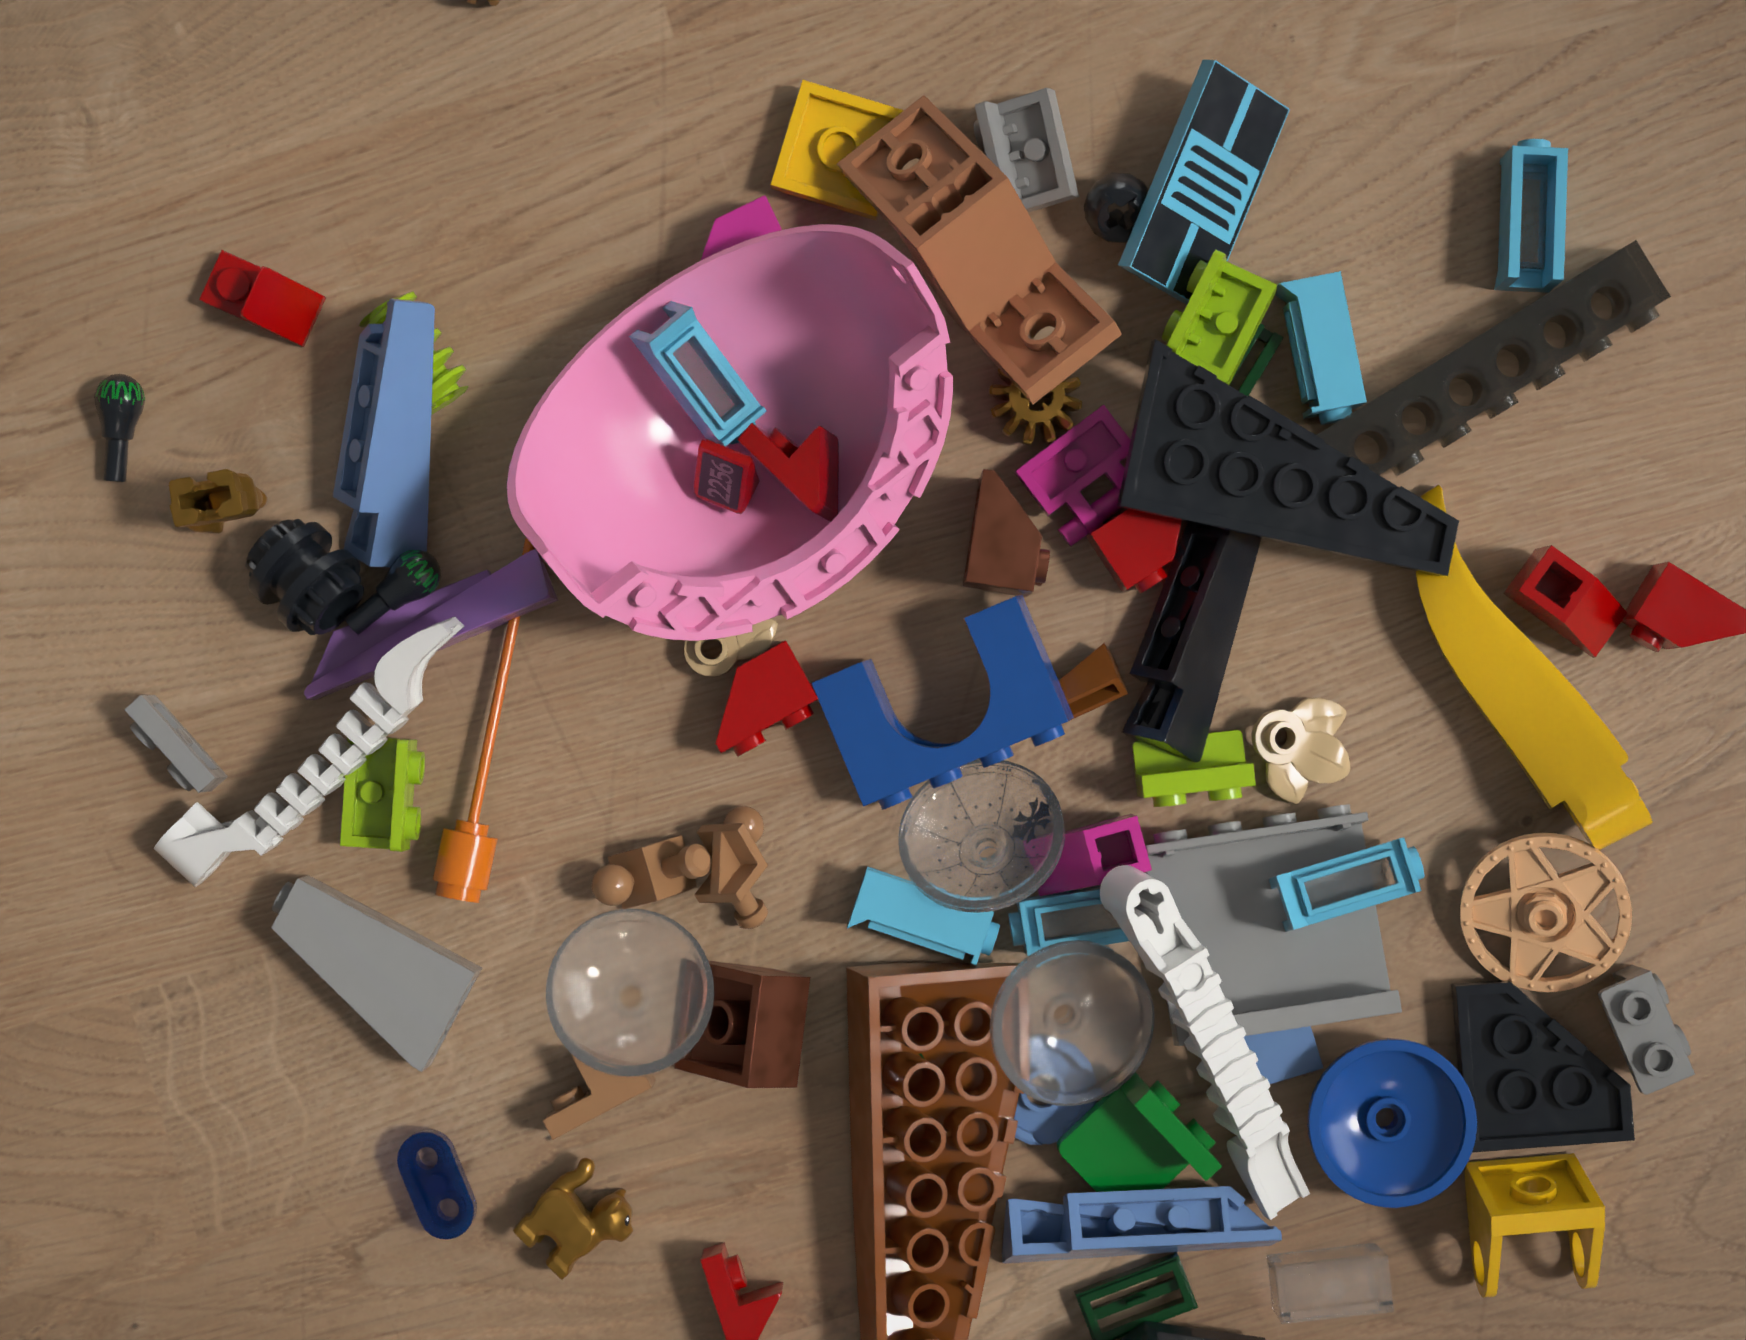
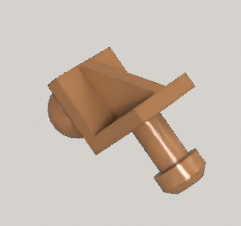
M739 806L729 811L723 824L702 825L698 829L697 834L712 857V868L710 875L694 895L699 903L732 902L736 909L734 918L739 927L754 929L765 921L768 909L763 900L754 898L750 889L767 868L768 864L755 844L760 840L764 832L763 818L758 811L748 806Z
M682 835L609 856L610 864L601 867L595 873L592 879V892L599 902L608 906L622 904L623 909L656 902L698 888L695 878L703 877L709 872L711 866L710 855L706 848L700 844L685 846Z

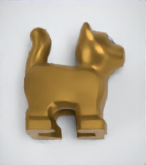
M229 469L208 472L206 481L196 482L191 477H185L169 482L171 505L169 507L175 527H187L194 532H213L219 534L223 532L224 522L251 517L255 515L259 508H263L267 503L266 494L254 485L253 478L248 474L236 473Z
M587 1157L579 1161L576 1169L566 1172L556 1179L540 1195L534 1209L530 1213H526L513 1230L514 1234L529 1248H532L537 1242L540 1243L545 1235L550 1236L557 1243L545 1262L561 1280L571 1273L573 1264L578 1259L593 1251L600 1242L605 1240L623 1242L633 1232L631 1224L632 1208L624 1198L625 1189L617 1190L602 1198L595 1205L592 1212L585 1208L574 1192L576 1188L587 1183L594 1174L595 1164L593 1160Z

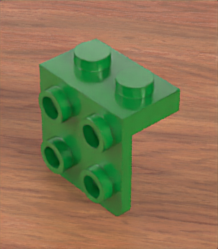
M1134 1069L1057 1141V1150L1061 1156L1096 1192L1163 1189L1189 1164L1207 1181L1222 1167L1220 1162L1210 1152V1149L1217 1143L1194 1118L1185 1124L1174 1113L1181 1105L1158 1080L1152 1086H1149Z

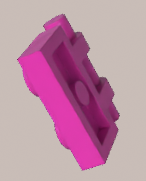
M1104 404L1015 471L1016 476L1047 517L1063 504H1066L1074 517L1058 529L1070 547L1087 534L1090 535L1104 525L1103 522L1122 509L1117 507L1125 470L1120 461L1127 457L1131 440ZM1105 474L1112 483L1113 488L1089 505L1080 492Z

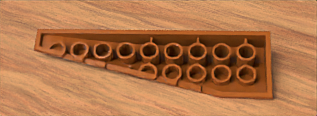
M891 963L846 967L852 1196L861 1340H968L972 1318L977 1319L994 1240L996 1229L992 1226L997 1198L1002 1199L1007 1178L1003 1175L1008 1145L1009 1143L1014 1144L1018 1121L1014 1117L1019 1093L1024 1094L1028 1077L1026 964Z

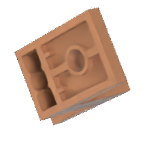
M925 95L837 163L845 178L899 234L949 315L1032 404L1040 400L1122 335L1116 322L1056 263L1008 177ZM915 158L919 159L918 163L911 168L902 170L909 161ZM1048 326L1055 328L1046 338L1033 340L1041 329Z

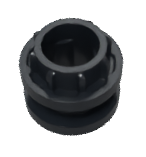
M300 519L284 520L267 530L253 545L248 553L245 564L246 568L250 571L249 590L262 604L269 605L280 602L277 617L290 631L299 632L305 630L309 635H322L345 621L344 618L359 605L364 594V587L360 584L361 577L359 576L361 566L360 562L348 550L339 549L330 552L332 536L321 524L317 522L305 524Z

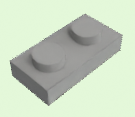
M140 695L124 709L135 721L130 725L135 736L149 749L154 750L158 747L171 761V764L167 766L168 772L187 791H191L193 788L198 793L213 791L228 777L156 695Z

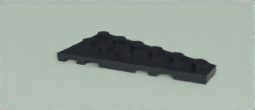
M1156 339L1151 341L1117 507L1433 575L1448 576L1459 520L1404 487H1398L1371 471L1369 466L1352 456H1346L1326 444L1322 438L1252 396H1246L1219 380L1215 374L1200 365L1196 366L1172 352L1171 348Z

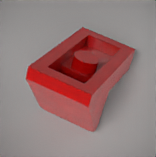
M221 250L199 300L304 347L326 297L268 267L257 266Z
M751 423L737 440L812 512L831 522L838 515L839 442L837 436L822 426H818L798 447L778 428L775 427L769 434Z
M725 1242L703 1249L700 1261L726 1340H758L782 1294L783 1282L741 1295L740 1289L747 1287V1280L738 1254L729 1257Z

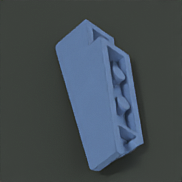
M390 299L387 302L386 320L383 324H368L359 336L333 497L353 509L344 549L348 550L355 558L369 567H391L401 554L409 550L427 552L435 308L427 302Z
M1231 1186L1067 1193L1063 1196V1204L1008 1199L1005 1209L1002 1263L1271 1246L1281 1241L1282 1234L1277 1227L1268 1226L1244 1204L1245 1199Z

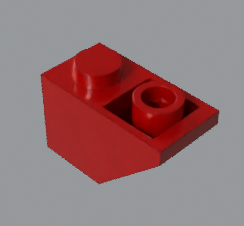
M1552 545L1535 549L1503 593L1592 658L1598 655L1627 614L1625 609L1597 577Z
M787 641L737 667L715 743L720 753L733 748L736 756L739 757L766 742L762 731L781 721L785 730L814 715L810 704L817 701L818 697Z

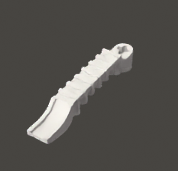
M456 617L438 622L401 641L380 659L374 672L376 688L372 684L364 682L350 696V700L368 715L375 724L372 725L356 710L346 712L337 722L336 727L354 744L351 745L340 734L334 733L330 735L319 747L318 751L332 765L320 755L312 754L298 768V772L311 785L299 774L291 773L276 788V792L285 800L277 793L270 792L259 801L254 811H248L236 820L220 823L197 802L160 838L154 850L194 887H197L221 865L232 851L255 850L262 856L278 846L284 839L281 836L286 835L291 829L294 830L304 820L302 816L311 813L325 800L323 796L332 793L346 780L344 778L345 775H349L361 767L367 760L365 758L366 755L372 754L382 747L388 740L386 738L387 735L393 734L407 723L409 718L406 716L423 701L422 681L429 660L464 625Z
M1129 865L1115 867L1106 874L1101 883V902L1105 909L1113 915L1143 960L1146 969L1164 980V983L1158 989L1160 995L1176 1005L1177 1009L1171 1016L1174 1024L1189 1032L1190 1036L1185 1040V1046L1188 1051L1202 1060L1196 1068L1199 1076L1212 1083L1206 1094L1210 1101L1219 1106L1213 1114L1215 1121L1237 1135L1227 1141L1229 1155L1258 1208L1266 1218L1272 1220L1278 1216V1211L1299 1197L1304 1198L1310 1194L1290 1151L1288 1143L1290 1130L1287 1123L1282 1121L1280 1116L1283 1111L1280 1105L1273 1101L1268 1090L1271 1087L1267 1078L1261 1075L1256 1065L1258 1061L1256 1053L1248 1048L1244 1039L1246 1035L1244 1027L1239 1025L1233 1016L1232 1010L1234 1006L1231 1000L1224 996L1219 986L1222 982L1219 974L1211 969L1207 960L1209 956L1207 948L1201 945L1181 918L1169 888L1163 882Z

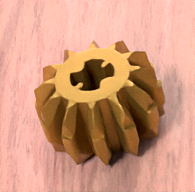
M998 368V375L1009 386L1000 384L990 386V396L1006 400V402L994 406L990 414L992 418L1011 415L1012 418L1003 428V434L1006 436L1012 435L1020 424L1025 427L1022 437L1023 444H1032L1035 437V428H1040L1046 443H1052L1056 439L1052 421L1065 431H1069L1073 427V421L1062 410L1074 412L1080 411L1082 408L1081 400L1065 396L1066 393L1080 387L1081 382L1078 377L1062 381L1043 396L1050 398V405L1047 406L1045 403H1042L1039 411H1033L1029 409V400L1021 398V391Z

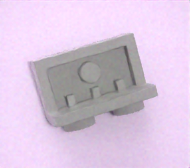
M1044 88L998 104L988 101L975 104L978 120L974 122V134L978 146L1008 177L1028 213L1079 197L1055 90Z
M1630 965L1612 973L1616 983L1601 989L1598 992V997L1638 1090L1648 1095L1695 1075L1688 1056L1691 1055L1689 1043L1681 1028L1677 1024H1673L1666 1004H1669V998L1660 978L1655 973L1652 974L1650 970L1635 965Z

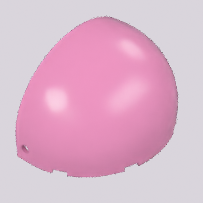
M828 224L794 227L752 238L724 249L674 275L626 308L598 332L551 383L532 411L514 448L507 480V497L512 517L519 529L554 573L585 607L602 618L608 616L627 624L632 631L670 640L699 641L753 632L752 625L779 615H783L786 619L798 615L827 598L865 568L900 530L895 523L912 497L917 496L921 498L944 445L951 416L953 375L947 370L945 344L950 343L945 318L914 262L881 237L857 227ZM670 301L692 307L696 319L759 404L767 410L755 421L756 426L769 434L776 427L798 447L818 426H822L837 436L839 442L838 515L829 522L812 512L740 442L728 444L726 447L752 457L760 480L745 511L742 514H737L698 498L694 493L698 448L702 439L706 441V438L629 336L636 330L652 334L670 319L663 310V307ZM687 341L673 353L719 416H722L734 405Z

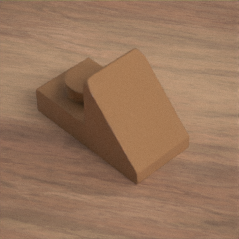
M576 1048L572 1053V1057L590 1091L583 1093L579 1085L552 1099L550 1102L554 1110L550 1111L542 1121L552 1140L652 1088L656 1079L651 1070L586 1049Z

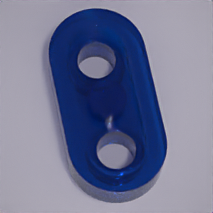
M423 1129L417 1131L406 1139L399 1149L397 1164L423 1228L430 1235L439 1239L456 1238L466 1232L473 1223L477 1213L476 1198L452 1141L438 1130ZM429 1147L435 1150L438 1156L436 1165L428 1166L422 1163L419 1157L422 1148ZM443 1199L454 1200L459 1207L458 1215L449 1217L443 1214L440 1208L441 1201Z

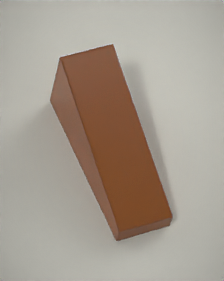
M1105 643L1059 680L1074 718L1128 694L1116 661Z

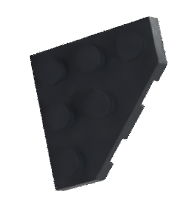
M1500 980L1451 984L1458 1071L1470 1089L1476 1108L1477 1133L1472 1152L1635 1140L1631 1085L1590 1052L1584 1044L1555 1019L1547 1015L1512 982Z

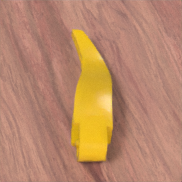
M1439 484L1421 495L1420 498L1446 513L1443 490ZM1456 543L1454 544L1448 576L1415 571L1419 595L1425 614L1443 657L1461 686L1515 758L1547 807L1551 809L1562 803L1586 841L1599 851L1653 823L1651 815L1639 796L1636 785L1626 776L1621 768L1628 761V755L1587 701L1562 673L1489 599L1462 559Z

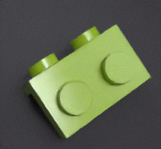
M1215 249L1208 263L1200 260L1195 267L1187 285V291L1193 294L1184 312L1175 310L1172 313L1164 329L1162 340L1167 342L1166 346L1171 348L1172 352L1196 366L1200 365L1215 374L1219 380L1229 385L1277 292V284L1227 262L1226 254Z
M1239 730L1208 733L1203 755L1199 762L1186 760L1141 741H1135L1132 744L1137 796L1142 798L1152 797L1153 807L1187 804L1186 793L1208 791L1209 801L1242 798L1241 787L1256 786L1254 765L1245 761L1243 735Z
M347 737V741L353 745L354 743ZM387 738L388 740L382 747L372 754L365 756L367 760L353 773L345 775L340 846L390 849V851L403 852L410 850L411 840H418L421 829V808L413 807L414 784L421 785L423 782L425 754L422 751H417L416 739Z

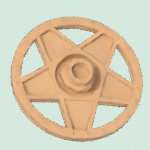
M1532 833L1518 836L1499 844L1478 861L1470 872L1462 891L1460 920L1468 947L1479 963L1491 974L1502 981H1510L1521 989L1536 992H1559L1577 988L1593 981L1615 963L1629 938L1632 924V907L1629 891L1621 873L1601 851L1580 839L1568 835ZM1540 847L1567 850L1592 863L1558 874ZM1508 856L1510 888L1475 896L1484 876L1502 859ZM1614 888L1618 901L1619 918L1616 934L1612 939L1590 913ZM1475 928L1511 937L1510 968L1503 965L1486 950ZM1558 952L1591 963L1589 966L1569 975L1541 977Z

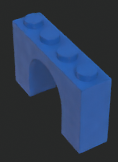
M1023 595L1012 597L964 618L989 678L990 701L987 713L979 727L963 740L952 743H935L921 739L907 730L892 709L872 659L862 661L812 682L814 691L863 806L879 801L882 810L912 798L909 787L928 779L932 789H935L963 777L960 766L980 759L983 768L1014 756L1010 745L1031 738L1034 747L1065 735L1061 724L1070 721L1074 716Z

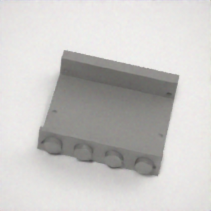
M1350 804L1318 809L1319 819L1297 822L1296 813L1279 814L1264 817V828L1242 831L1241 821L1226 822L1208 826L1209 836L1188 839L1186 829L1153 834L1155 844L1146 845L1152 868L1146 874L1163 882L1169 888L1181 918L1201 945L1207 948L1209 953L1207 960L1211 969L1219 974L1222 981L1219 986L1224 996L1231 1000L1234 1006L1232 1010L1236 1022L1244 1027L1245 1036L1402 1012L1399 991L1390 990L1376 905L1285 932L1282 921L1288 919L1278 888L1271 889L1269 879L1277 875L1366 849L1362 823L1369 820L1367 812L1352 814ZM1369 863L1304 882L1312 909L1373 891ZM1167 1001L1174 1046L1185 1045V1040L1190 1036L1189 1032L1174 1024L1171 1016L1177 1007Z

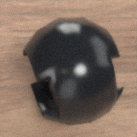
M1110 173L1095 182L1089 190L1084 203L1085 219L1094 234L1107 242H1128L1149 191L1143 181L1130 173ZM1115 203L1117 206L1122 207L1128 203L1129 210L1123 213L1119 209H1114L1110 212L1109 205Z

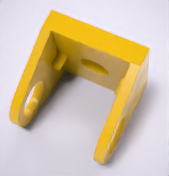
M1574 1153L1467 1163L1465 1166V1190L1474 1277L1481 1297H1495L1497 1294L1503 1236L1568 1230L1572 1266L1579 1286L1582 1289L1595 1288L1597 1286L1605 1232V1206Z

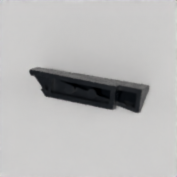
M1191 522L1187 523L1129 673L1140 681L1146 682L1147 685L1131 712L1122 733L1193 762L1201 760L1261 537Z

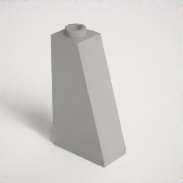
M310 875L297 878L295 884L288 881L279 892L272 906V911L278 915L271 928L412 1067L423 1072L432 1064L482 967Z

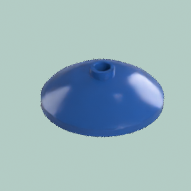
M1385 1038L1359 1044L1341 1054L1327 1067L1312 1093L1308 1109L1307 1126L1315 1158L1322 1170L1336 1186L1364 1203L1386 1208H1400L1417 1205L1432 1199L1446 1190L1458 1178L1467 1165L1474 1148L1477 1133V1116L1470 1089L1462 1075L1450 1061L1433 1049L1420 1043L1405 1039ZM1383 1108H1391L1394 1114L1392 1122L1387 1126H1378L1376 1123L1378 1111Z

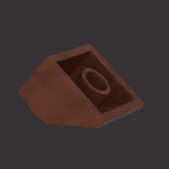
M983 469L979 478L962 587L1027 597L1034 592V585L1042 586V583L1045 584L1050 550L1040 549L1042 534L995 470Z
M688 959L674 1068L745 1088H797L811 977L772 968Z

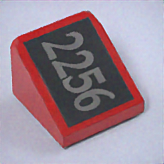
M702 439L698 448L694 481L695 495L702 500L737 514H742L760 482L752 457L708 439L706 441Z

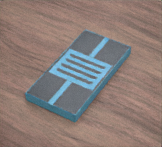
M1202 60L1118 266L1187 305L1193 294L1187 291V285L1199 261L1202 260L1208 263L1215 249L1225 253L1228 261L1290 109L1218 61Z

